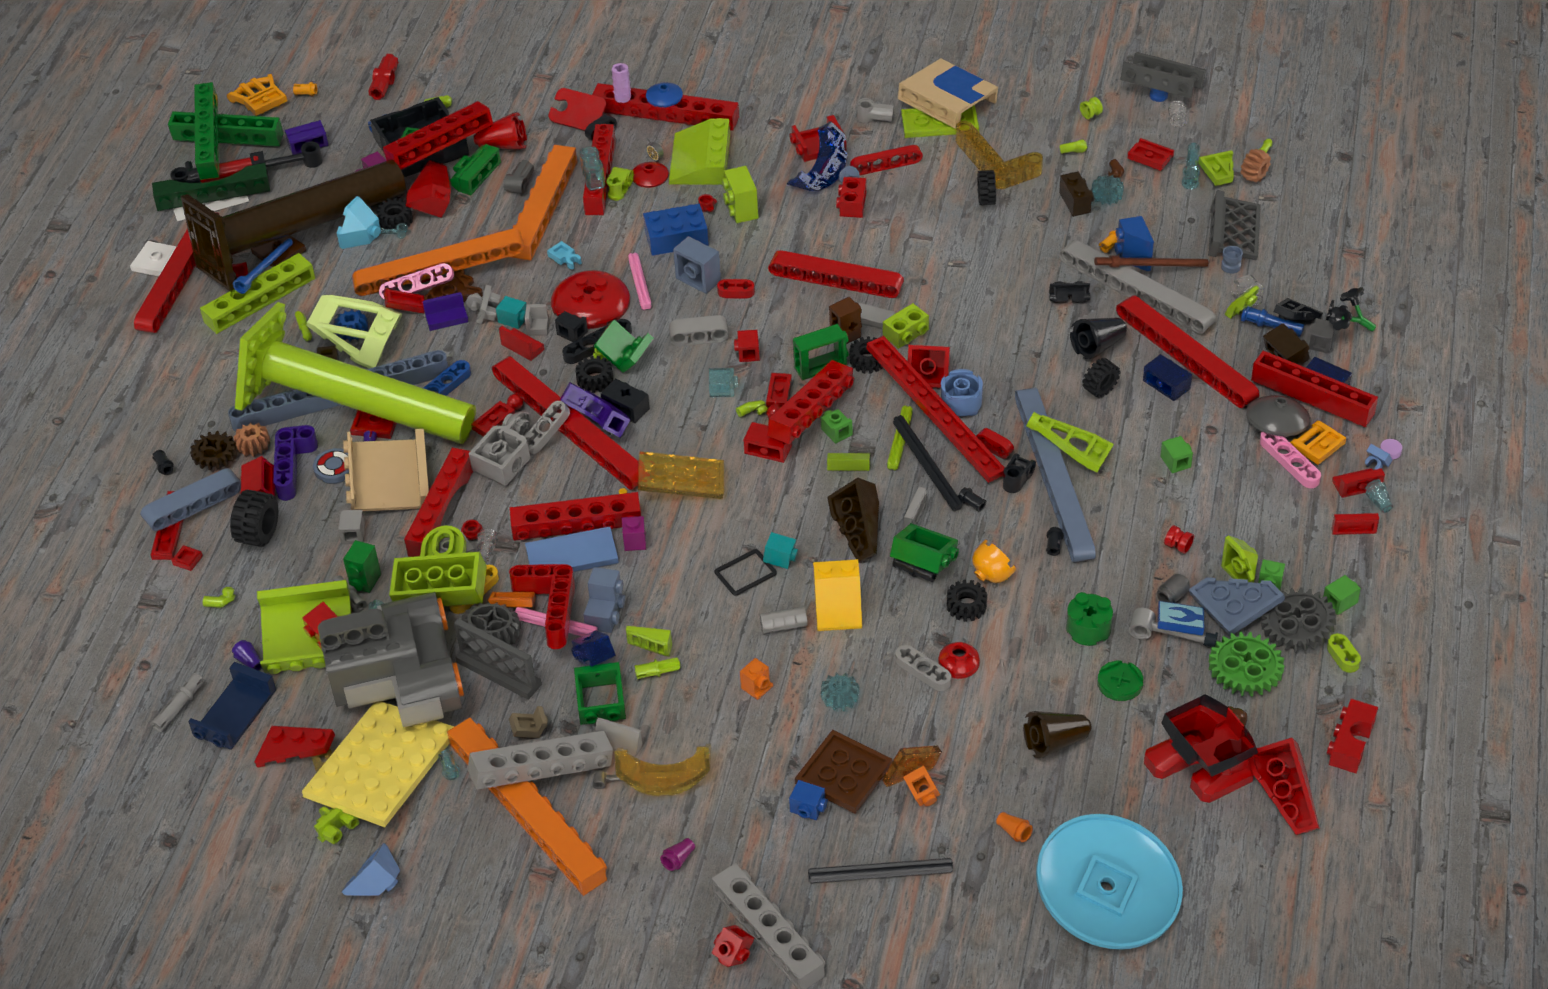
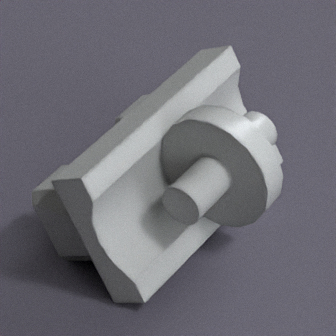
M485 286L482 297L478 293L467 297V306L473 311L479 309L476 323L482 324L483 319L495 320L497 313L494 307L498 306L501 295L492 293V286Z

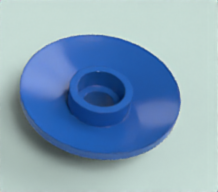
M668 82L655 84L646 92L647 101L656 107L673 106L680 102L683 97L682 89L678 85Z

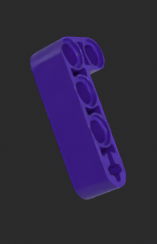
M310 425L284 427L275 434L273 481L280 500L288 501L296 496L297 454L311 453L318 448L315 430Z

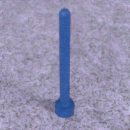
M286 239L248 275L238 277L233 282L234 289L240 294L246 293L251 288V282L293 244L292 239Z

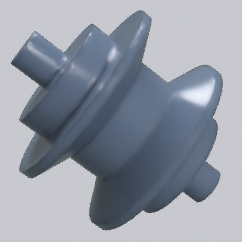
M853 166L845 167L839 174L840 182L843 184L844 177L859 178V171Z

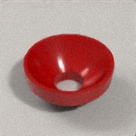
M954 642L946 645L940 651L938 664L951 673V678L963 679L976 673L980 665V658L977 650L972 645L964 642ZM956 649H962L966 652V654L963 656H956L953 654V651Z

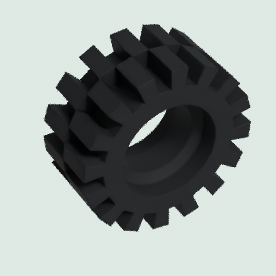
M994 170L978 171L977 191L979 205H995L996 181Z
M394 198L393 201L387 199V202L383 201L381 202L382 205H378L376 210L380 227L384 228L385 231L389 229V232H393V229H395L396 232H399L400 228L405 230V226L409 227L410 223L413 222L411 208L406 206V200L403 201L402 198L399 200Z
M867 336V339L864 340L861 337L860 341L856 339L854 343H851L849 348L850 364L853 369L856 368L857 372L862 370L864 374L866 371H869V374L873 373L872 370L878 372L879 368H883L873 356H863V354H871L866 349L867 343L877 338L873 337L871 340L870 336Z
M590 356L589 360L587 357L583 358L584 362L580 360L578 362L579 365H576L577 385L582 389L591 390L592 393H595V390L602 392V388L605 389L613 381L610 361H607L604 357L601 360L600 356H597L596 359ZM592 373H600L599 375L590 376Z
M1107 358L1098 359L1096 363L1091 364V369H1087L1088 373L1084 375L1085 379L1082 380L1084 389L1097 398H1102L1104 394H1109V390L1112 391L1114 389L1113 385H1116L1118 383L1116 380L1120 378V368Z
M963 580L962 584L957 581L955 586L953 584L950 586V589L947 591V611L950 612L952 617L956 615L957 620L963 618V622H967V618L975 621V616L979 619L981 614H985L987 609V592H985L984 586L981 587L979 582L974 585V580H970V583ZM971 598L975 601L972 603H962L959 600Z

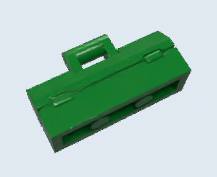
M485 144L480 146L471 157L463 156L453 167L456 173L450 179L451 186L458 192L471 196L501 163L499 148Z

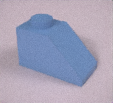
M385 843L364 862L356 873L357 876H352L342 890L344 895L379 896L385 889L389 892L398 883L396 878L400 869Z

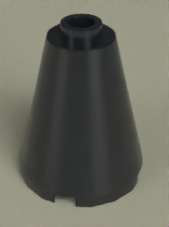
M1121 318L1080 319L1071 326L1073 327V332H1070V340L1077 354H1082L1084 359H1092L1126 335L1127 326Z

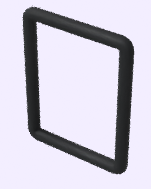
M753 549L715 569V575L733 595H739L777 574L776 569L770 563H765L772 573L735 591L719 573L755 553L763 561L764 556L758 549Z

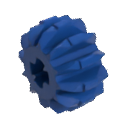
M353 309L348 312L344 310L343 314H337V318L334 319V325L368 332L367 317L360 310L355 312ZM337 334L338 337L343 340L348 339L349 342L353 339H359L357 337Z

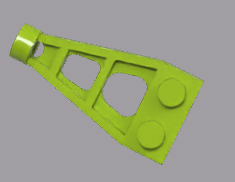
M1033 412L1026 427L1033 431L1037 430L1078 463L1097 473L1114 445L1094 433L1044 415L1041 416L1036 412ZM1051 429L1067 433L1066 438L1062 439ZM1070 439H1081L1088 443V447L1085 451H1080L1070 443Z

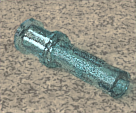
M1197 143L1188 145L1186 166L1183 168L1184 177L1182 178V186L1186 189H1195L1199 185L1198 176L1200 175V169L1198 167L1200 146Z

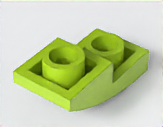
M1253 286L1246 290L1230 304L1225 315L1232 319L1236 314L1240 315L1247 306L1251 307L1258 299L1256 295L1259 287Z

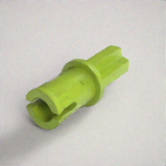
M676 657L662 661L654 659V662L634 665L637 680L656 675L660 677L662 673L679 670L680 661Z

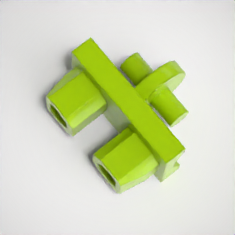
M323 806L319 809L321 817L316 820L317 824L314 825V828L318 833L317 838L322 843L327 840L332 844H336L343 836L340 828L345 825L348 829H354L359 825L358 817L344 813L341 809L331 808L329 810Z

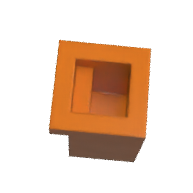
M754 658L740 671L741 689L757 700L773 687V683L770 682L769 667L757 658Z
M924 765L903 777L919 806L923 804L930 806L937 801L936 797L940 793Z

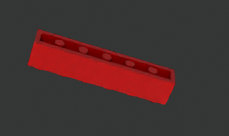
M1264 350L1253 363L1251 381L1363 427H1366L1375 415L1378 397Z

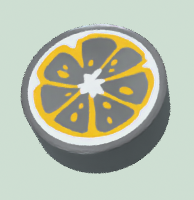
M651 142L646 146V151L652 160L658 161L663 158V149L657 142Z

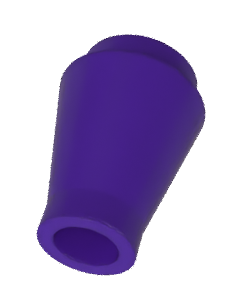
M241 640L234 645L232 653L236 660L258 671L262 668L261 660L251 642Z

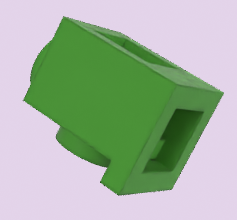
M839 409L833 412L828 410L821 417V430L836 444L853 435L852 420L848 419Z
M1263 559L1258 583H1261V580L1271 581L1280 590L1285 564Z

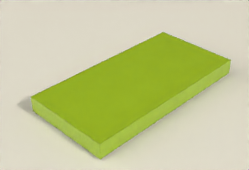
M975 105L961 113L960 126L957 128H953L916 108L901 109L905 138L979 133Z

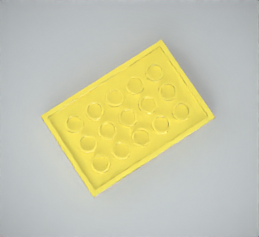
M383 701L373 703L302 790L303 797L334 809H341L344 813L386 827L450 744L447 731L454 726L434 720L403 728L397 706Z

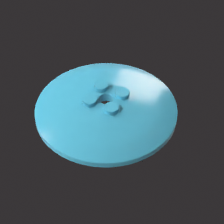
M1089 814L1063 823L1046 839L1036 864L1038 890L1049 913L1069 933L1095 946L1108 949H1131L1146 945L1159 938L1169 929L1181 906L1183 896L1182 879L1177 863L1170 851L1152 832L1133 821L1119 816ZM1101 882L1109 883L1112 886V890L1103 889Z

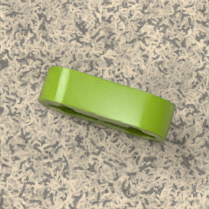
M1339 633L1332 634L1327 643L1328 652L1343 671L1348 673L1356 672L1361 662L1360 654L1345 635Z

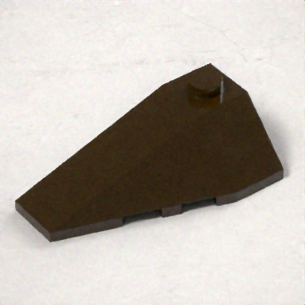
M856 478L829 495L827 499L833 520L837 521L841 534L847 538L848 546L855 558L858 559V563H862L877 554L879 499L874 483Z

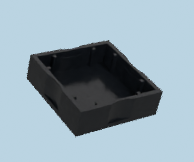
M436 97L413 105L410 108L371 119L373 137L384 153L383 147L400 139L407 127L421 129L448 116L449 112L440 98ZM467 138L401 169L403 176L407 177L421 172L429 160L445 164L463 156H468Z

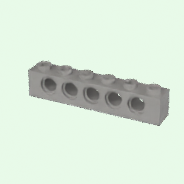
M598 731L472 752L469 755L468 772L476 790L610 767L613 748L605 732Z
M735 863L712 878L713 893L746 931L755 938L754 940L797 989H807L825 977V961L823 957L810 948L808 940L795 931L793 923L788 918L784 919L778 906L774 902H769L763 889L753 884L750 875L745 869L741 870Z

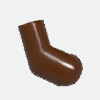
M1113 159L1109 163L1112 172L1108 171V177L1111 181H1118L1125 171L1118 160Z

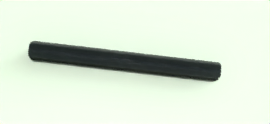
M902 415L894 417V426L953 511L960 510L963 505L962 501Z
M951 858L810 868L808 869V880L810 883L950 873L953 871V861Z

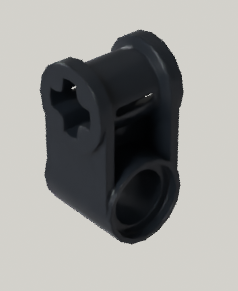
M1015 453L1011 461L1004 468L1003 489L1009 493L1019 492L1026 481L1033 475L1036 461L1033 459L1029 461Z

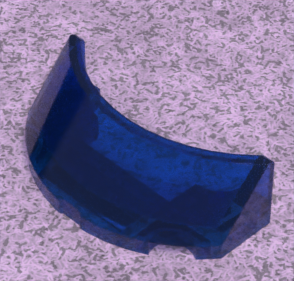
M832 122L819 127V152L814 166L806 174L804 171L799 172L795 178L787 182V185L809 191H817L835 183L847 162L848 152L845 151L844 145L846 140L845 133Z

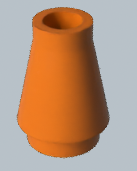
M1005 812L1000 813L997 817L996 824L1002 827L1016 842H1026L1030 838L1033 827L1028 820L1009 815Z

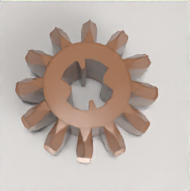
M1251 149L1243 160L1241 174L1246 180L1260 182L1266 176V172L1269 171L1271 157L1261 149Z
M251 422L248 426L242 425V429H237L236 435H234L236 449L239 453H243L245 457L249 454L254 457L257 453L262 455V451L268 450V445L270 444V436L266 427L261 426L259 423L253 425Z

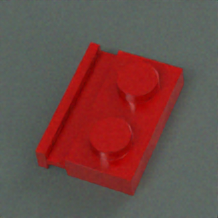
M1140 138L1139 142L1128 152L1127 159L1162 171L1170 161V158H1173L1174 150Z

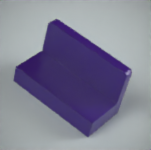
M461 292L423 301L429 331L468 322Z

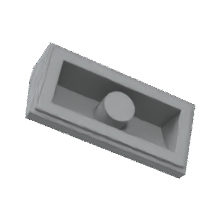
M602 718L597 719L595 732H605L613 751L633 757L637 756L642 746L641 730Z

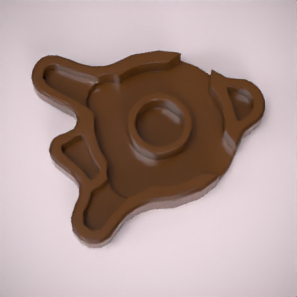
M465 269L454 272V277L451 281L429 290L424 300L461 292L463 302H465L469 295L478 293L482 297L483 292L480 287L471 286L474 284L473 277L465 275Z

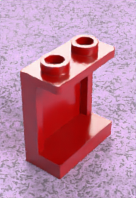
M834 115L827 116L826 126L801 132L798 131L796 125L791 126L790 141L792 144H795L798 156L801 155L804 162L847 152L846 136Z

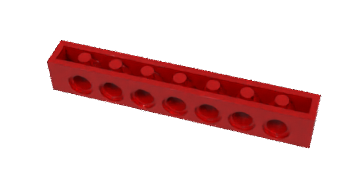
M597 83L592 94L606 101L607 107L604 113L696 125L709 119L722 118L729 119L731 131H734L739 119L738 102L683 95L680 102L673 106L656 107L647 101V90L631 88L630 100L622 103L615 100L613 85Z

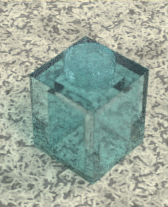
M709 368L710 397H734L735 388H738V376H734V368Z

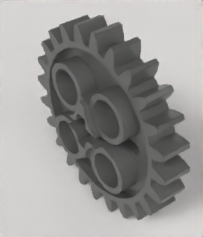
M1300 587L1298 592L1291 588L1289 594L1281 591L1284 594L1285 600L1261 616L1262 630H1264L1265 636H1269V642L1276 641V647L1284 644L1285 650L1292 646L1295 652H1297L1298 647H1302L1306 651L1308 645L1315 649L1316 642L1323 645V638L1330 639V632H1334V625H1336V614L1332 602H1328L1326 596L1321 598L1320 592L1313 595L1312 589L1305 593L1302 587Z

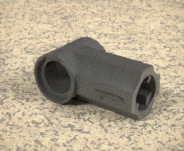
M528 160L519 162L512 174L505 176L504 190L524 194L527 189L528 179L534 171V165Z

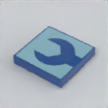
M1159 601L1157 628L1202 636L1204 633V608Z

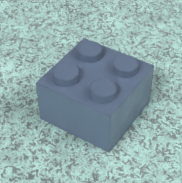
M689 236L673 249L676 279L705 294L721 281L719 251Z

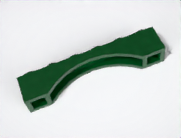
M265 163L246 166L231 176L212 182L184 183L170 179L152 183L157 211L183 207L180 196L186 194L200 203H207L270 192Z

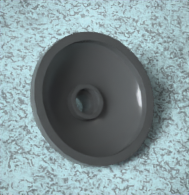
M1278 395L1263 396L1252 401L1247 407L1246 416L1248 421L1255 428L1268 434L1293 436L1304 432L1310 424V415L1305 407L1288 397Z

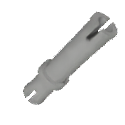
M193 673L182 687H178L174 697L151 721V726L156 731L162 732L181 708L193 699L194 693L203 685L204 679L199 674Z

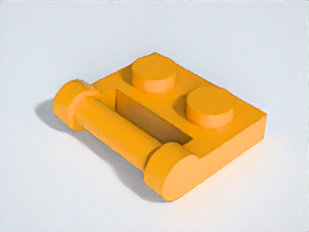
M1317 420L1308 431L1298 439H1293L1290 443L1303 456L1319 465L1346 443V437ZM1316 434H1320V435L1317 436L1314 440H1312L1310 443H1308L1307 445L1305 444L1307 441H1309V440H1310L1312 437H1314Z

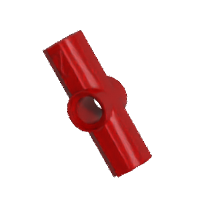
M387 53L382 58L379 67L373 70V81L368 92L369 96L373 97L374 100H381L385 96L388 86L394 84L395 70L399 62L398 58L393 54Z

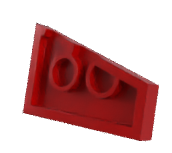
M271 726L254 763L258 768L265 766L267 762L276 761L277 764L286 762V758L298 756L302 759L326 754L334 740L335 733L333 729Z

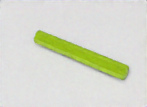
M904 405L900 415L910 425L913 408ZM897 429L887 461V468L894 471L899 467L905 440Z

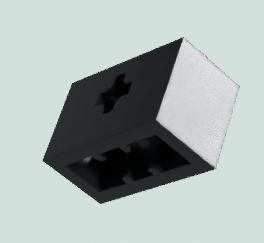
M616 378L601 392L602 399L625 413L630 418V422L634 424L650 409L649 395Z

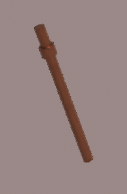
M1110 255V257H1095L1094 264L1109 265V267L1116 268L1119 266L1208 267L1209 261L1208 259L1120 258L1117 255Z

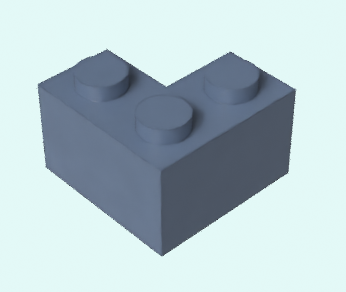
M593 567L587 583L589 601L584 612L585 624L598 627V631L611 633L614 625L618 624L619 610L625 604V595H622L624 583L620 579V572L618 570Z

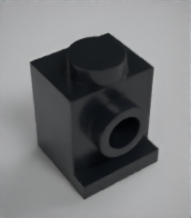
M564 311L555 319L557 335L571 342L582 338L588 332L587 320L584 316L579 318Z

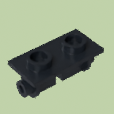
M1058 281L1050 283L1049 300L1054 303L1068 302V296L1072 295V302H1086V300H1090V283L1083 281L1074 283Z

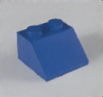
M1143 217L1119 219V226L1116 228V254H1119L1120 258H1152L1154 241ZM1134 266L1147 272L1151 271V266Z

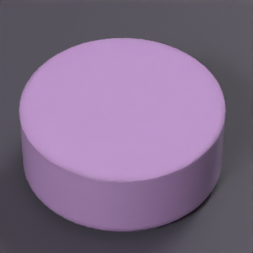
M1386 439L1381 443L1380 449L1389 453L1393 460L1400 457L1402 445L1397 440Z

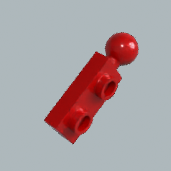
M771 373L766 399L768 418L788 401L792 374Z
M512 394L508 397L507 404L499 401L471 424L472 430L484 437L493 426H502L508 414H515V410H519L523 406L522 397L518 394Z

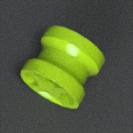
M1092 97L1089 101H1083L1080 103L1081 114L1088 120L1093 118L1094 115L1101 114L1103 112L1102 103L1097 97Z

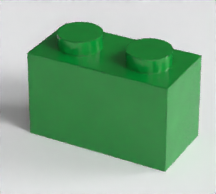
M355 540L343 558L349 585L355 587L357 591L370 593L381 576L375 545Z

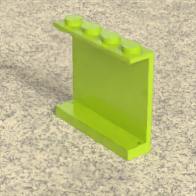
M347 580L257 591V600L261 608L263 661H260L264 673L278 674L286 670L301 671L303 668L325 667L323 651L317 644L318 640L314 636L310 638L303 629L305 625L302 617L323 601L338 617L351 614L350 589Z

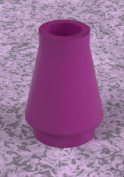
M685 838L683 841L663 850L660 857L661 863L669 871L680 869L691 852L695 850V844L689 838Z

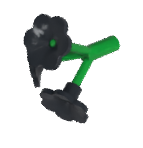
M1363 287L1352 288L1348 292L1342 293L1340 297L1341 301L1351 302L1352 306L1356 309L1357 317L1352 316L1347 306L1334 307L1335 300L1331 301L1326 320L1333 324L1335 330L1347 329L1350 321L1357 322L1370 331L1375 330L1376 324L1363 317L1359 307L1358 297L1364 294Z

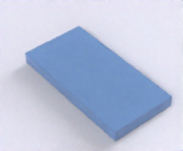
M610 527L525 543L529 565L568 564L573 568V572L619 563Z

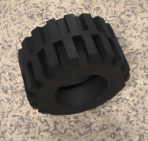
M249 489L241 492L235 501L230 519L231 536L235 542L264 547L269 543L278 522L279 510L276 497L273 494Z

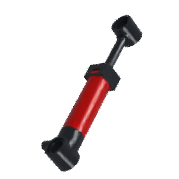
M307 142L302 145V153L265 160L263 151L250 153L249 158L219 163L218 178L200 180L197 168H193L191 161L185 162V167L173 169L170 176L172 180L178 182L205 183L226 178L239 172L246 166L265 163L267 169V167L303 160L305 166L315 168L320 166L323 160L319 144Z

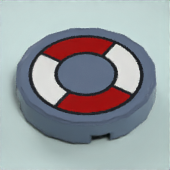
M333 448L320 453L313 463L315 476L318 479H322L325 483L345 481V474H349V470L344 468V457H348V453H344L341 448Z

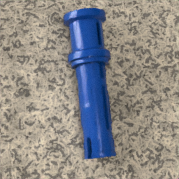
M1250 306L1243 310L1241 316L1242 322L1246 320L1257 324L1258 327L1276 328L1284 323L1288 328H1292L1298 337H1301L1305 326L1304 324L1268 314V311L1265 309L1261 311Z

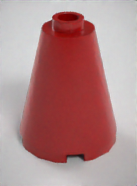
M518 112L512 113L494 121L493 125L473 135L475 145L480 147L487 144L499 149H525L527 145H524V141H527L524 121L518 118L521 115Z

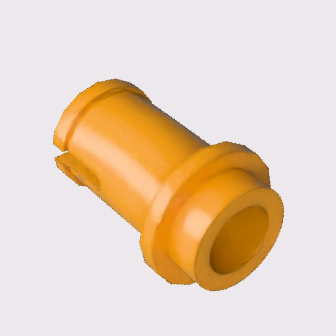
M309 82V84H294L293 92L294 95L314 96L318 92V87L313 82Z
M1116 230L1109 232V236L1099 243L1100 249L1104 253H1108L1117 243Z

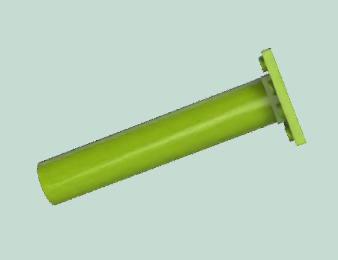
M277 302L240 338L235 409L243 411L248 404L250 405L257 395L262 393L266 386H269L271 382H275L414 429H424L426 433L463 444L472 430L471 424L476 416L475 405L283 343L282 341L285 336L283 325L287 316L285 304Z

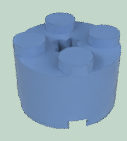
M957 369L949 372V375L947 377L944 376L941 380L942 400L957 416H975L978 414L982 405L983 393L981 377L973 375V372L967 369Z

